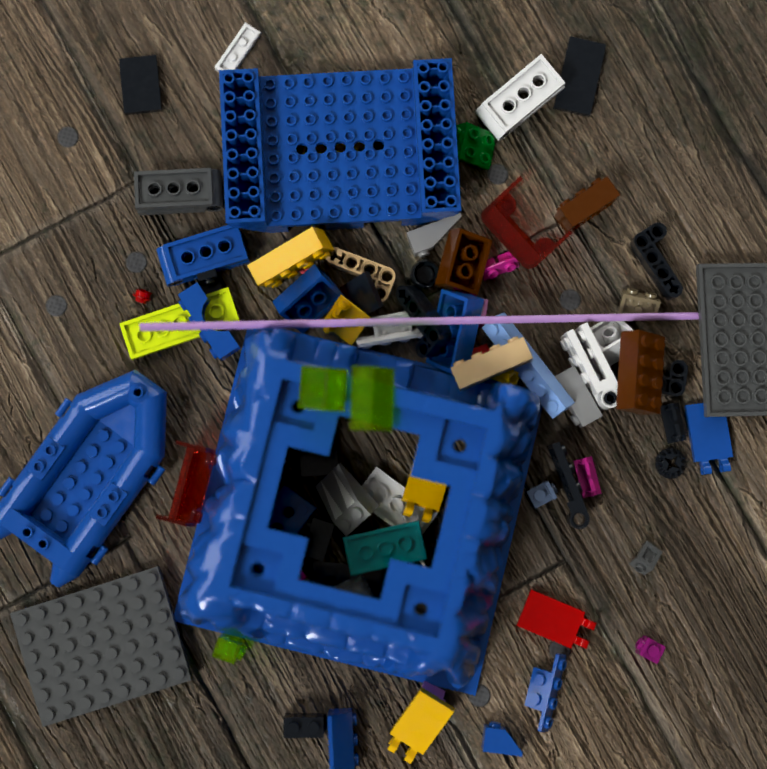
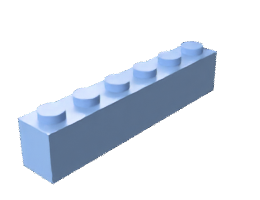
M501 313V314L496 315V316H507V315H506L505 313ZM513 323L485 324L482 327L494 345L500 344V346L508 343L507 340L513 337H523ZM526 341L533 360L514 370L519 372L518 376L529 390L538 395L540 404L550 417L554 419L575 402Z

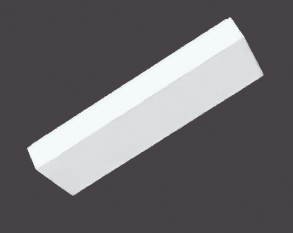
M245 22L214 67L215 70L219 72V70L238 69L261 36V32Z

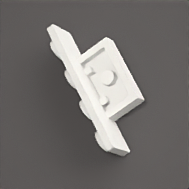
M406 311L392 314L375 316L372 318L410 317ZM373 326L374 335L359 337L356 339L358 348L368 349L378 344L385 346L395 341L407 342L412 338L421 339L423 335L417 327L412 328V326Z

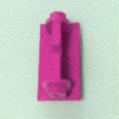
M514 251L498 255L497 259L499 262L497 263L494 257L488 259L483 280L494 279L500 274L512 272L518 268V256L515 255Z
M592 456L574 460L578 482L582 488V497L586 498L602 494Z

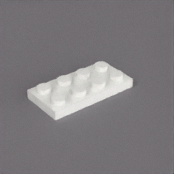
M378 467L374 469L362 485L380 505L373 513L390 526L419 520L423 535L438 514L433 511L431 521L429 523L422 522L421 519L425 508L415 505L412 516H404L403 511L406 502L401 499L405 487Z

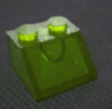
M301 366L298 408L345 412L348 369Z

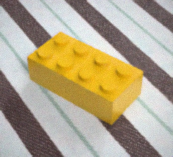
M311 227L247 266L258 286L276 288L282 284V280L286 278L291 279L298 275L299 270L303 268L306 270L313 266V262L316 260L328 258L334 248L323 229Z

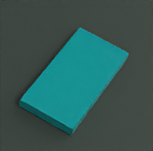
M419 520L342 537L351 576L388 568L390 558L408 563L428 559Z

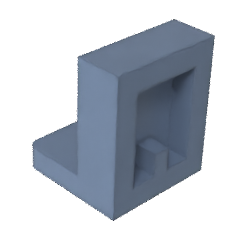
M545 481L526 491L534 509L557 499L556 494L558 493L553 483L550 484L549 481Z

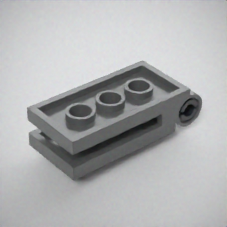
M195 168L134 171L135 209L138 215L205 212V210L217 212L223 210L222 172L220 170Z

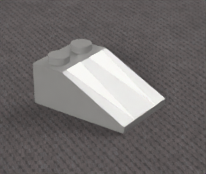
M341 463L315 486L333 523L345 536H348L380 506Z

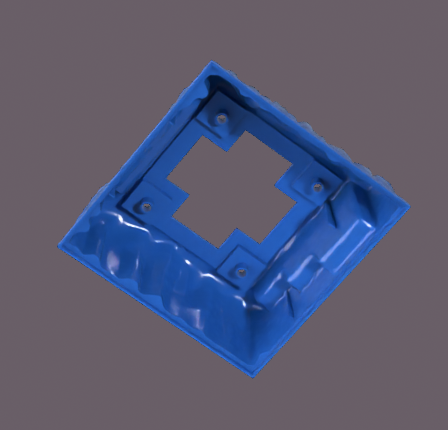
M282 328L247 329L174 612L176 622L422 683L426 681L434 686L476 696L543 406L540 404V398L536 393L531 392L529 388L510 383H500L492 379L460 392L453 374L430 364ZM298 401H302L305 404L302 412L294 410V404ZM339 416L420 435L410 476L451 486L432 568L390 558L380 600L298 580L308 538L268 528L288 446L329 456ZM456 440H461L465 443V449L462 452L455 450L454 443ZM255 563H261L264 566L262 574L254 572L253 567ZM418 603H424L427 606V610L423 614L415 611Z

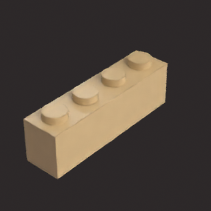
M513 337L507 340L508 343L500 346V344L494 345L489 348V352L484 354L478 352L473 354L470 360L464 362V359L453 363L451 372L460 392L532 362L533 357L524 337Z

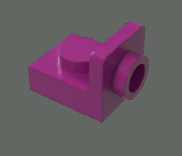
M643 635L636 642L635 652L658 664L666 647Z

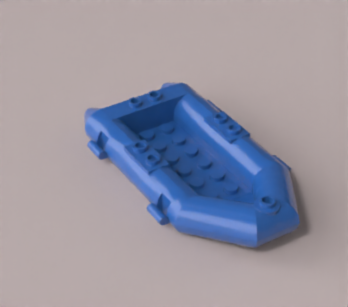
M135 369L77 394L72 401L65 398L55 412L60 417L18 477L16 479L8 477L1 487L0 540L13 533L52 562L50 582L54 586L61 587L78 578L90 561L94 565L99 564L109 550L103 545L106 538L147 481L155 485L166 470L160 463L165 458L167 392ZM154 467H157L156 471L153 473L151 478H149L148 475L151 473ZM97 547H100L95 556L92 557V554L95 551V549Z

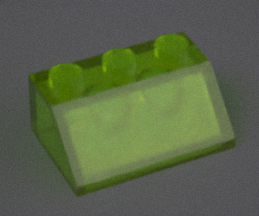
M352 365L351 431L393 432L395 368Z

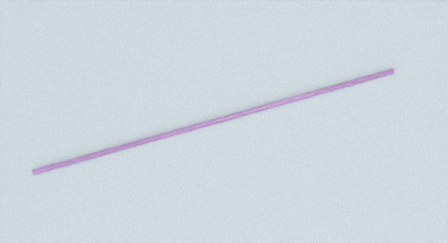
M698 312L156 322L140 323V331L699 320Z

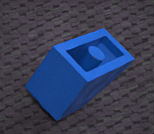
M489 722V724H484L481 745L483 752L522 757L523 752L504 726H501V723Z

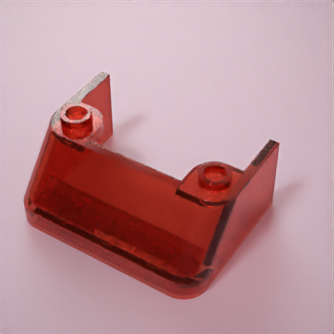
M520 176L483 210L481 219L523 267L533 269L556 251L573 233L568 231L556 243L547 237L539 239L535 244L510 217L517 207L516 200L511 194L525 182Z
M176 440L175 444L185 446L187 449L169 515H156L155 519L182 526L195 527L197 523L200 524L203 517L201 510L212 468L216 465L217 454L213 449Z

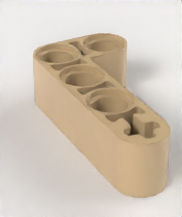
M333 247L334 250L330 252V256H333L335 253L337 258L334 261H331L330 256L326 258L329 266L354 276L364 273L366 267L374 268L375 271L371 274L377 291H383L386 294L381 299L382 303L385 304L395 283V271L390 267ZM349 260H354L357 262V265L354 268H349L346 263ZM389 273L392 275V280L386 282L382 279V275Z

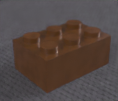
M607 176L603 179L599 177L591 183L587 190L583 188L578 191L571 201L569 198L559 205L560 207L556 209L557 213L554 218L566 235H568L611 206L620 196V193Z
M461 228L449 230L435 285L452 291L474 296L478 295L493 240Z

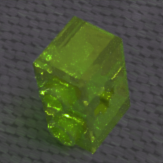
M222 633L218 637L212 657L231 664H235L238 660L241 661L247 646H244L245 640Z

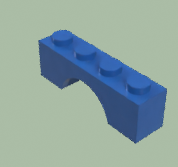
M197 282L178 294L181 299L178 303L184 311L188 310L191 315L188 318L191 322H206L205 310L210 300ZM201 330L198 333L204 343L208 341L212 347L209 351L215 359L219 358L223 361L241 349L229 330Z

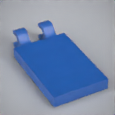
M703 403L685 405L684 409L693 462H699L701 475L712 474L709 460L718 459L720 472L731 471L728 458L733 457L727 417H704Z

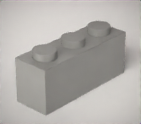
M575 366L555 376L575 402L569 407L572 414L570 418L575 426L578 425L579 428H582L603 416Z

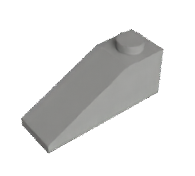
M461 213L407 232L406 237L414 257L419 256V258L429 255L430 251L449 233V230H452L460 222Z

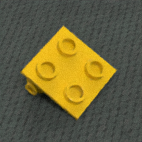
M340 295L324 319H362L371 317L343 295ZM365 326L323 327V331L327 334L334 332L348 344L353 345Z

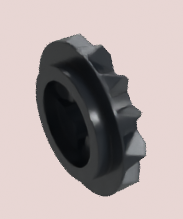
M674 448L662 450L655 460L658 473L668 479L678 478L684 473L687 465L685 456L681 451ZM675 458L674 464L676 467L668 468L669 463L665 459L672 460Z

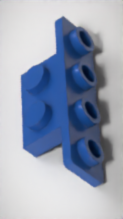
M556 653L552 672L538 667L533 668L524 706L542 711L538 726L539 732H548L552 727V714L558 703L556 697L562 686L561 676L567 666L565 654Z

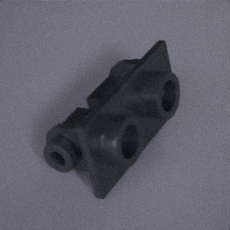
M679 403L661 406V416L667 444L687 440Z

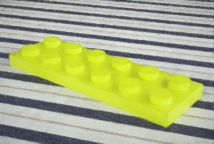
M229 287L206 294L210 300L205 310L206 322L240 321ZM179 303L119 323L131 360L200 338L198 333L201 330L140 331V323L191 322L188 318L191 316L188 310L184 311Z

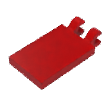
M530 589L516 626L568 648H572L574 643L587 649L589 641L576 636L580 625L594 631L597 623L584 618V611Z

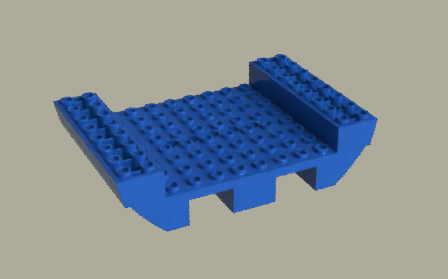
M452 58L413 60V67L411 69L260 76L258 68L219 70L226 224L231 227L266 233L289 232V227L325 225L326 230L364 228V223L401 221V226L422 225L455 216L461 211ZM379 141L384 144L382 150H376L373 144ZM360 142L365 145V148L362 151H356L354 145ZM341 143L346 146V149L343 152H337L335 146ZM322 144L327 147V150L324 153H318L316 147ZM303 145L308 150L305 154H299L297 148Z

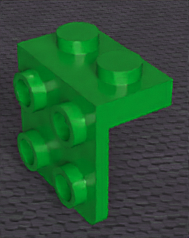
M468 122L456 125L458 163L464 161L484 170L489 169L496 140L495 136L490 131Z

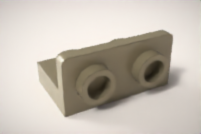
M634 288L621 290L622 296L617 314L658 313L661 301L656 293H640Z

